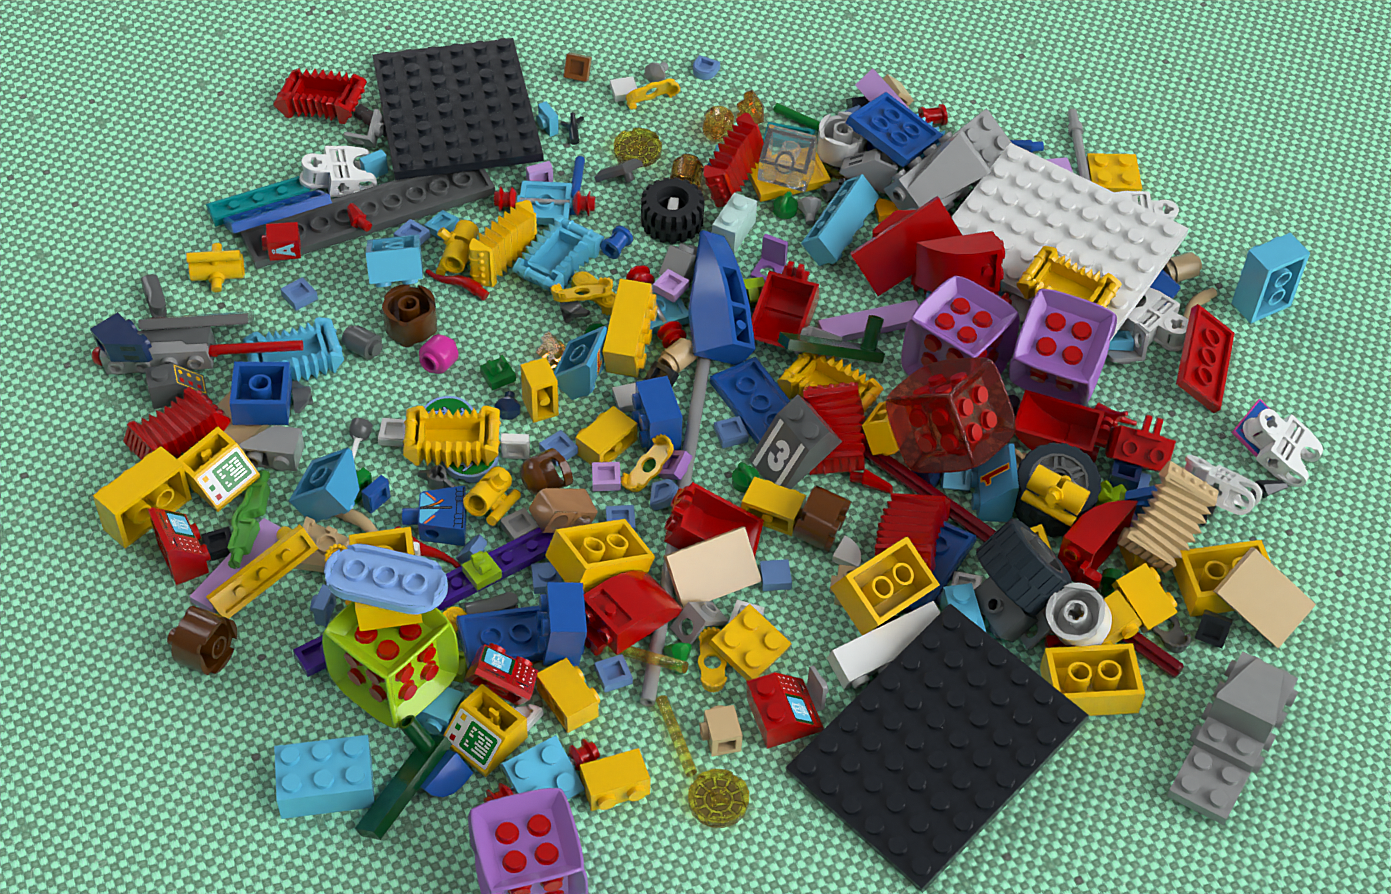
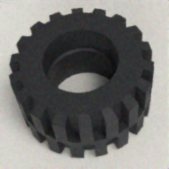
M668 177L663 178L662 181L656 180L654 185L649 184L646 187L641 198V226L646 234H651V238L654 240L660 239L662 243L667 241L671 242V244H676L678 241L681 243L687 242V238L693 239L695 234H699L704 220V197L702 191L698 190L697 185L690 184V181L686 179L682 181L680 178L674 177V179H669ZM670 197L679 198V209H667Z

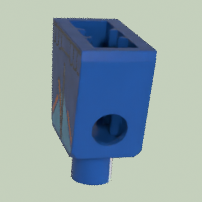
M457 486L421 492L419 495V508H402V524L418 525L419 537L422 541L465 546L467 510L464 507L463 498L466 495V487Z

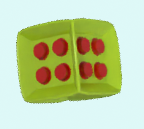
M352 601L333 618L324 630L322 644L328 672L338 688L355 704L386 726L397 729L402 719L408 715L416 717L456 677L459 670V651L455 630L446 616L439 609L435 608L429 612L422 613L423 623L360 631L355 602Z

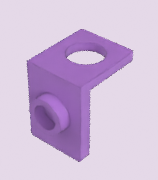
M765 234L762 241L761 259L752 271L751 278L763 277L765 282L767 276L760 273V270L763 268H771L774 272L781 274L787 262L788 242Z

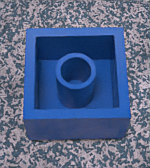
M234 361L229 403L233 425H289L292 392L290 362Z
M668 376L636 382L635 394H632V403L635 411H632L631 415L640 429L639 441L641 447L646 448L648 452L654 445L652 438L662 434L670 438L674 450H681L682 414Z
M547 582L545 594H540L539 611H536V629H541V636H538L537 640L538 654H543V665L552 666L568 658L573 666H579L587 635L583 583Z

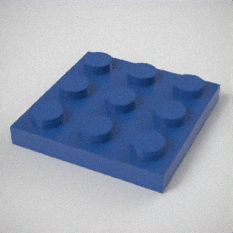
M887 92L849 115L845 122L855 133L863 136L875 148L884 152L894 163L905 167L915 158L922 155L934 143H939V139L943 136V134Z

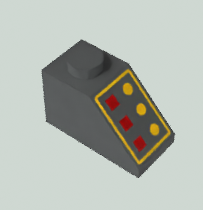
M173 363L145 368L148 390L154 409L164 408V406L169 407L171 406V401L177 403L176 397L184 399V390L188 387L196 391L201 390L208 397L204 375Z

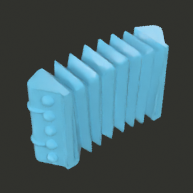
M562 216L556 217L554 219V226L548 223V230L542 229V235L536 234V241H530L531 247L526 246V253L522 252V258L518 257L512 271L517 273L519 277L550 292L552 285L554 286V284L557 285L558 283L564 289V286H568V281H571V276L575 274L574 270L579 271V265L584 267V262L589 263V257L596 258L599 255L600 245L604 240V236L575 223L573 220L570 221Z
M315 318L313 327L307 322L305 329L299 325L298 333L292 327L290 334L284 329L281 336L276 330L274 336L268 331L266 337L259 332H253L243 339V343L302 340L303 351L246 354L248 362H290L291 377L294 381L298 382L301 376L308 381L311 374L317 379L319 371L326 375L328 368L333 373H336V370L344 361L342 347L336 335L337 330L334 328L330 318Z

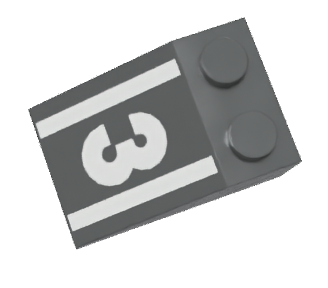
M796 395L777 413L749 460L765 480L792 489L842 441L817 411L801 396Z

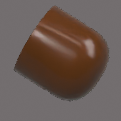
M554 448L530 457L521 465L520 476L525 488L533 495H537L539 491L545 488H562L573 484V476L569 464ZM551 459L556 460L558 462L563 474L564 481L559 477L558 473L556 472Z

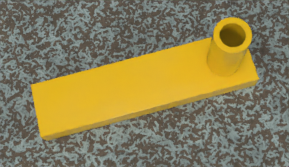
M300 524L293 530L287 526L281 527L276 533L278 540L276 543L206 596L219 615L229 619L319 549Z

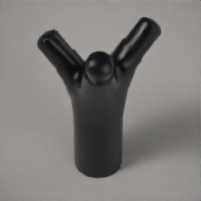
M574 112L570 113V123L561 121L560 124L569 131L570 144L577 145L580 142L578 129L584 117L580 116L576 119Z

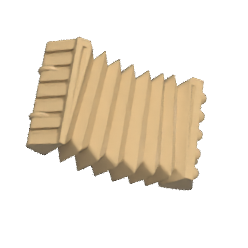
M1168 461L1159 472L1162 484L1155 485L1158 491H1151L1154 498L1148 499L1150 507H1142L1145 514H1138L1139 520H1131L1134 527H1124L1117 539V543L1126 548L1129 553L1132 552L1150 563V566H1155L1164 573L1176 566L1174 558H1182L1180 550H1189L1187 543L1195 542L1193 534L1202 533L1198 524H1206L1202 515L1211 514L1207 507L1216 505L1219 492L1207 484L1206 481H1202L1186 471L1184 467H1180L1172 461Z

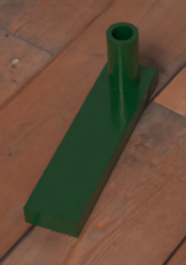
M875 315L868 316L861 343L786 332L779 333L777 342L787 350L883 363L885 353L877 348L884 319Z
M408 715L402 719L399 728L416 748L355 827V830L362 837L382 839L452 745L446 736L429 734L414 715Z

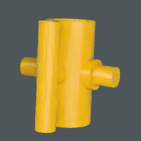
M460 220L456 223L453 231L449 232L444 227L438 231L437 235L444 240L443 243L446 247L437 266L436 274L445 276L447 271L460 273L464 270L466 263L470 261L468 257L470 242L472 238L477 239L479 232L478 226L469 220Z
M213 243L212 251L186 253L190 280H209L213 292L222 291V284L225 279H238L245 276L244 258L240 250L222 251V244Z
M1039 464L1026 488L1039 494V496L1025 490L1021 500L1072 527L1077 517L1066 512L1064 509L1078 515L1087 501L1090 491L1072 482L1069 476H1061Z
M497 466L491 468L465 495L463 504L465 509L474 516H482L491 508L493 511L488 515L486 521L489 525L494 526L518 501L521 493L519 490L513 489L507 496L504 494L512 485V477L506 469Z

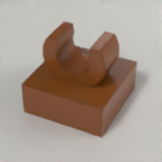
M567 53L564 77L587 82L589 80L592 57Z

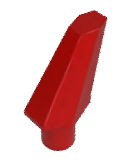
M350 203L347 206V212L351 226L355 228L360 227L365 232H368L372 228V223L366 220L367 215L354 203Z
M864 469L863 472L851 471L850 482L862 483L864 488L888 494L893 493V486L867 469Z

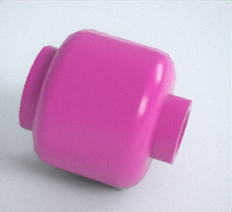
M440 334L432 336L419 349L420 364L429 373L442 374L446 372L458 360L459 356L455 341Z

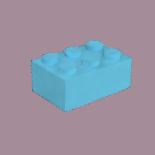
M1291 233L1275 237L1260 246L1252 247L1247 253V258L1235 289L1232 305L1250 324L1290 307L1310 252Z
M419 234L367 240L366 261L369 284H376V287L391 286V282L402 281V284L418 283V279H423V262Z
M368 735L274 746L276 797L281 819L370 808L375 802L372 757Z

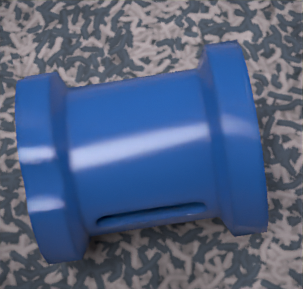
M616 226L612 231V235L602 241L600 245L601 250L609 258L617 259L621 254V250L633 242V236L627 228Z

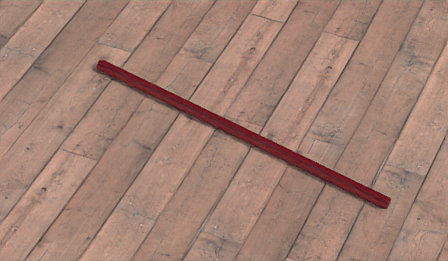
M868 441L864 444L866 453L863 455L867 460L915 494L946 496L890 455L884 456L883 453L872 455ZM946 496V499L950 500L949 518L969 533L976 535V538L983 543L996 532ZM1139 632L1129 639H1121L1125 644L1133 643L1137 653L1172 678L1177 677L1184 668L1183 663Z

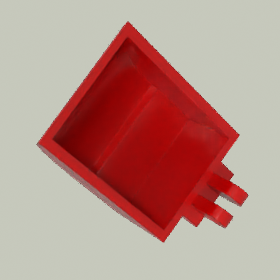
M993 231L916 242L915 285L933 292L949 278L960 276L975 282L990 292L1000 291V280L1004 279V271L1001 265L1003 264V259H1005L1004 242Z
M789 261L787 266H784L782 274L773 271L768 272L751 318L754 340L783 347L777 342L780 332L801 334L803 328L810 326L819 301V284L808 281L810 272L805 271L804 264L799 263L798 267L795 268V262Z
M1025 389L1012 430L1018 439L1030 450L1048 443H1066L1088 454L1093 463H1095L1100 447L1106 448L1113 419L1103 417L1105 413L1103 411Z
M1146 415L1141 430L1123 425L1112 426L1105 454L1107 458L1142 466L1144 469L1159 473L1167 462L1171 461L1176 441L1160 435L1163 425V419L1161 418L1156 419L1153 432L1150 433L1149 429L1153 416Z
M694 482L683 489L679 488L671 502L672 514L665 523L664 528L667 532L664 542L680 550L736 528L745 527L754 557L756 556L764 523L763 519Z
M1120 500L1096 506L1084 513L1064 535L1058 559L1067 569L1073 582L1090 585L1095 590L1099 588L1102 575L1097 570L1119 545L1117 539L1123 528L1130 527L1138 501Z
M633 570L618 574L584 594L587 635L584 645L587 648H591V652L595 656L600 655L606 646L618 655L677 617L683 608L649 573Z

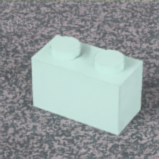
M734 192L712 224V233L725 236L734 254L756 222L757 201Z

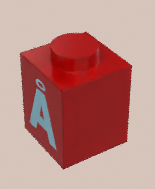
M298 222L266 224V235H262L263 251L268 250L270 261L301 258Z

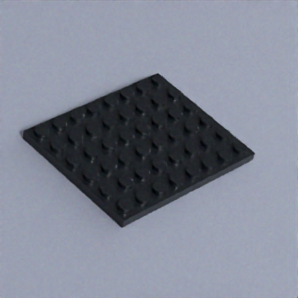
M513 38L372 54L395 180L544 161L541 142Z
M950 603L785 768L792 778L923 893L1085 724L1089 715Z

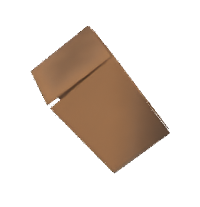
M545 488L537 493L529 507V511L542 533H555L556 529L591 524L598 513L585 489Z

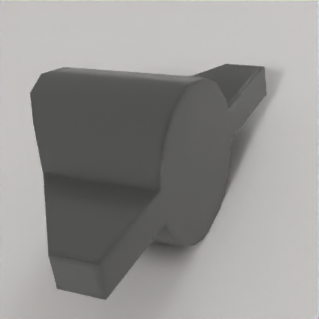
M578 300L560 302V309L565 323H569L577 317H587L591 314L589 310L581 306Z
M292 381V395L296 414L301 413L307 405L313 404L310 386H303L298 381Z
M436 465L430 470H419L417 473L418 477L428 481V487L431 490L456 487L447 479L446 470L442 465Z

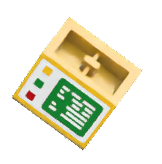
M216 427L177 459L184 466L188 486L217 512L261 477L239 445L219 427Z
M481 684L460 704L443 736H446L452 743L450 749L453 752H457L463 760L487 777L528 738L527 718L485 685Z

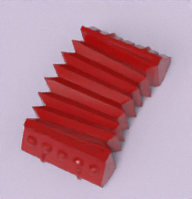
M300 68L292 70L288 78L285 79V83L280 92L277 93L273 105L285 118L293 117L295 112L298 117L302 112L306 117L310 112L311 117L317 113L319 118H321L324 114L326 120L329 116L331 121L336 117L339 124H346L348 118L352 117L351 112L355 111V107L359 103L358 100L362 98L361 94L365 92L364 87L367 81L356 74L349 78L347 72L342 77L340 71L334 76L332 70L326 75L324 69L318 73L315 68L311 74L307 69L302 74Z
M744 113L736 118L737 125L732 124L733 131L727 130L728 137L723 136L724 144L718 143L719 152L713 151L715 159L709 158L711 165L704 166L705 184L709 188L711 199L716 207H724L734 192H742L740 186H745L743 180H749L747 173L753 174L751 168L756 169L755 163L760 164L759 158L765 159L768 155L758 124L754 122L749 113Z
M842 382L839 384H818V386L804 387V400L817 411L842 441L809 472L810 475H826L828 473L840 472L851 473V471L864 470L865 460L863 454L866 453L864 444L867 443V439L862 425L866 419L860 398L859 383Z
M188 387L184 390V399L176 397L177 403L171 401V408L164 406V413L156 410L157 418L149 414V421L141 417V424L135 421L126 424L127 429L123 442L141 460L160 446L172 456L179 458L181 457V452H187L190 447L197 444L198 441L202 440L216 427L224 431L230 424L231 419L210 398L204 395L201 390L196 391Z
M891 493V501H887L888 508H883L884 515L880 516L881 523H878L879 530L876 532L878 538H876L875 556L908 537L933 573L936 566L934 559L936 557V539H939L940 527H944V521L949 519L950 500L946 499V496Z

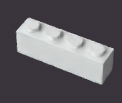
M934 601L832 650L827 660L843 689L852 685L854 689L859 688L870 681V676L876 673L880 674L940 614Z

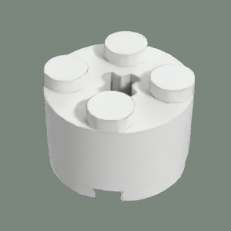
M838 112L836 116L829 114L821 120L818 132L817 153L822 162L841 167L844 158L866 152L867 139L855 133L845 123L849 115L852 114L851 112Z
M1069 583L1063 586L1064 589L1059 590L1057 594L1055 592L1047 603L1046 619L1050 628L1059 640L1068 647L1101 645L1112 625V615L1108 605L1102 596L1090 585Z

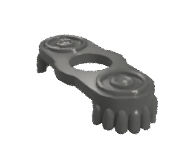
M1175 616L1167 619L1173 624L1172 630L1163 631L1158 626L1152 628L1154 634L1159 636L1165 647L1173 653H1182L1190 645L1191 635L1184 634Z

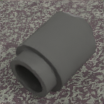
M359 325L348 326L342 335V343L348 350L368 360L378 356L382 351L381 336Z

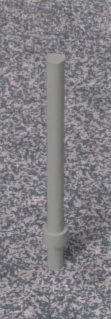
M1070 109L1068 111V131L1073 139L1079 175L1091 181L1082 139L1083 126L1079 121L1077 110Z

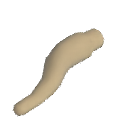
M1211 287L1193 296L1187 303L1183 316L1189 320L1191 307L1197 304L1201 306L1210 302V299L1217 296L1216 289Z
M351 509L346 514L335 515V517L343 519L344 522L360 527L365 532L378 531L372 521L357 510Z

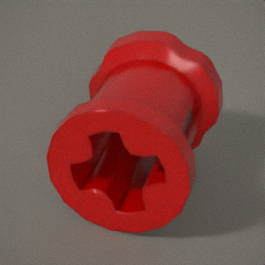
M939 104L938 107L926 109L925 107H920L918 109L919 117H925L927 123L933 121V124L947 125L948 114L944 104Z

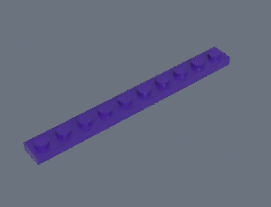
M537 528L489 552L490 557L502 570V578L478 591L462 572V566L446 573L448 582L447 595L436 608L441 611L546 558L545 554L554 533H542L540 528ZM323 635L293 649L294 657L307 677L327 668L322 644Z

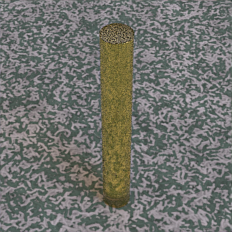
M633 646L620 653L624 657L677 672L686 673L688 670V662ZM608 647L609 652H610V653H614V652Z
M661 695L657 697L656 702L687 777L694 776L697 773V769L668 697Z

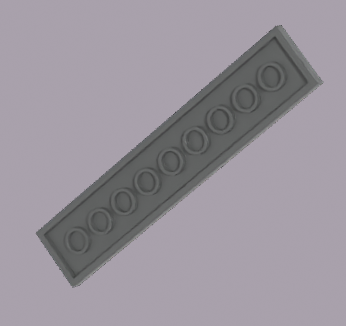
M485 169L393 180L332 199L331 204L266 224L298 222L301 255L406 223L409 219L415 220L441 212L442 210L492 196L495 193V186ZM350 203H354L367 215L366 220L372 223V228L368 232H365L360 227L355 228L351 226L347 212V206ZM266 224L239 232L256 269L284 261H270L268 250L263 251L262 235H266Z

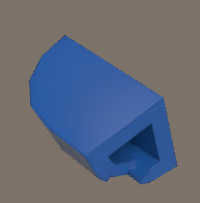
M447 750L421 787L432 796L446 797L459 790L473 772L457 752Z

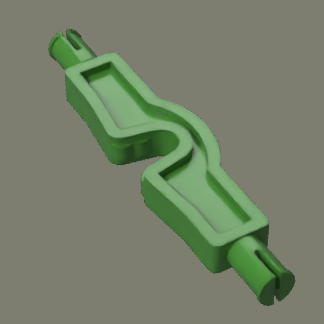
M263 470V472L259 471L261 477L256 480V483H252L247 488L243 503L235 510L232 516L231 524L234 530L227 547L231 553L228 562L230 568H240L243 555L251 553L254 541L260 531L258 521L253 518L263 516L266 513L267 501L271 492L267 484L270 473L266 470Z

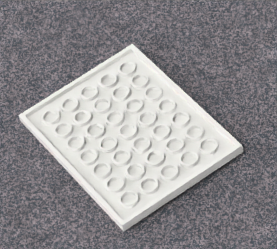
M1012 143L1006 147L991 166L990 170L992 172L980 180L952 216L962 235L993 231L1000 240H1003L1005 259H1003V264L1001 265L1004 271V279L1000 280V287L1022 298L1024 296L1016 284L1021 278L1022 273L1026 271L1033 261L1034 256L1038 254L1043 246L1056 248L1059 258L1065 255V262L1070 258L1071 265L1077 262L1078 270L1085 266V273L1092 269L1093 275L1100 271V278L1107 273L1115 276L1122 285L1118 289L1116 297L1106 307L1117 316L1113 337L1185 239L1189 228ZM1034 296L1028 299V301L1032 302Z

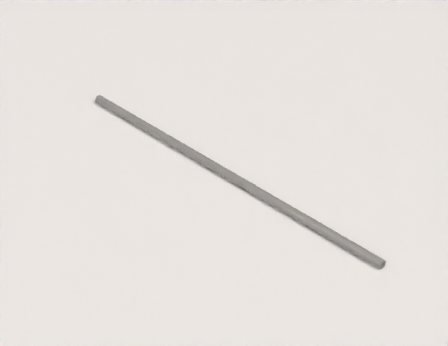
M699 356L682 449L693 457L688 465L687 472L681 480H677V486L681 489L691 484L711 359ZM667 543L665 555L679 549ZM664 559L660 585L672 597L674 586ZM668 623L651 634L640 703L644 706L651 707L655 705Z

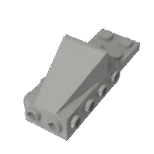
M987 108L954 134L949 131L939 139L941 144L937 146L934 143L923 152L925 156L922 159L918 156L908 164L909 169L907 171L902 169L891 177L893 182L884 188V191L898 210H916L936 196L940 198L946 210H949L955 205L953 202L955 198L960 200L970 192L968 187L971 185L973 188L976 187L983 177L992 172L990 170L991 166L1012 142Z
M1243 651L1238 661L1232 659L1224 675L1229 678L1226 683L1219 682L1213 694L1215 698L1213 704L1210 702L1207 704L1201 719L1205 720L1203 726L1196 725L1189 739L1194 745L1167 794V797L1222 825L1225 824L1251 772L1255 774L1259 772L1265 759L1260 754L1263 749L1269 752L1276 738L1272 731L1274 727L1277 729L1281 728L1288 714L1283 711L1285 705L1291 708L1298 694V691L1294 690L1298 680L1297 677Z

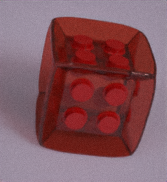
M988 358L949 359L923 366L899 383L886 398L887 416L898 448L907 466L912 471L918 473H951L978 467L1001 450L1010 441L1016 430L1015 417L1005 385L996 365Z

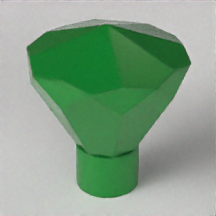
M675 642L665 646L663 649L674 664L676 675L686 673V661L692 645L689 643Z

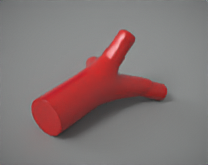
M1100 402L1094 408L1105 412L1103 417L1112 418V426H1118L1117 422L1133 426L1137 425V421L1125 417L1128 416L1127 411H1115Z

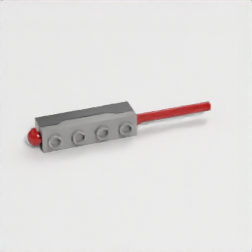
M211 327L138 331V334L141 335L143 333L150 341L152 347L149 351L153 358L152 361L111 362L98 346L93 349L91 357L95 364L104 367L107 375L145 373V368L169 363L189 370L213 369V360L219 355L303 351V341L217 344Z

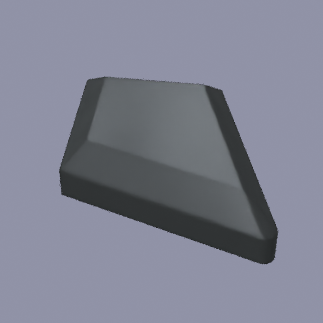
M638 159L622 161L600 170L594 178L596 182L623 175L627 183L635 180L632 171L642 167L643 164Z

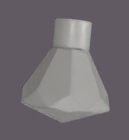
M652 62L645 67L644 73L646 79L650 83L665 80V71L668 70V64L666 62H661L660 64Z
M811 196L798 200V206L805 215L806 224L813 225L816 223L815 215L821 207V200Z

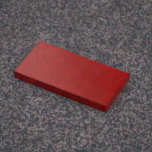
M936 196L850 252L877 296H880L915 273L916 242L962 236V233L940 198Z
M1197 304L1191 307L1176 385L1212 413H1216L1221 410L1235 333Z

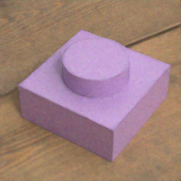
M550 161L526 167V180L553 182V167Z
M669 269L653 284V292L673 303L689 288L688 279Z
M620 462L592 463L593 491H621Z

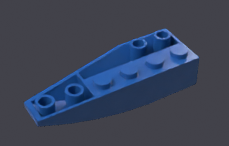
M702 230L699 235L688 309L693 354L737 365L744 362L756 350L745 284L739 265L725 236Z

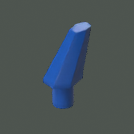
M1010 140L1012 144L1031 153L1044 150L1043 141Z

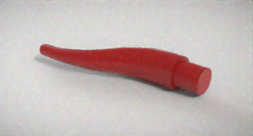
M429 269L425 271L433 279L445 284L461 286L483 301L489 296V292L472 278L461 275L443 276L435 274Z
M412 535L413 542L420 543L421 556L443 560L455 568L461 566L448 554L420 542Z

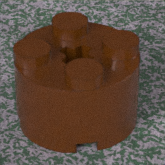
M402 284L390 289L386 293L382 304L385 331L391 339L399 342L403 347H412L416 343L427 340L437 332L435 298L429 289L418 285V288L410 287V284Z
M817 485L814 486L802 509L803 512L800 520H797L792 536L821 550L830 552L836 539L835 536L841 530L846 520V514L852 501Z
M190 606L177 628H173L169 632L167 643L171 645L172 657L176 663L205 675H209V673L217 674L227 665L232 657L234 648H231L230 645L232 638L237 639L238 630L233 620L200 607Z

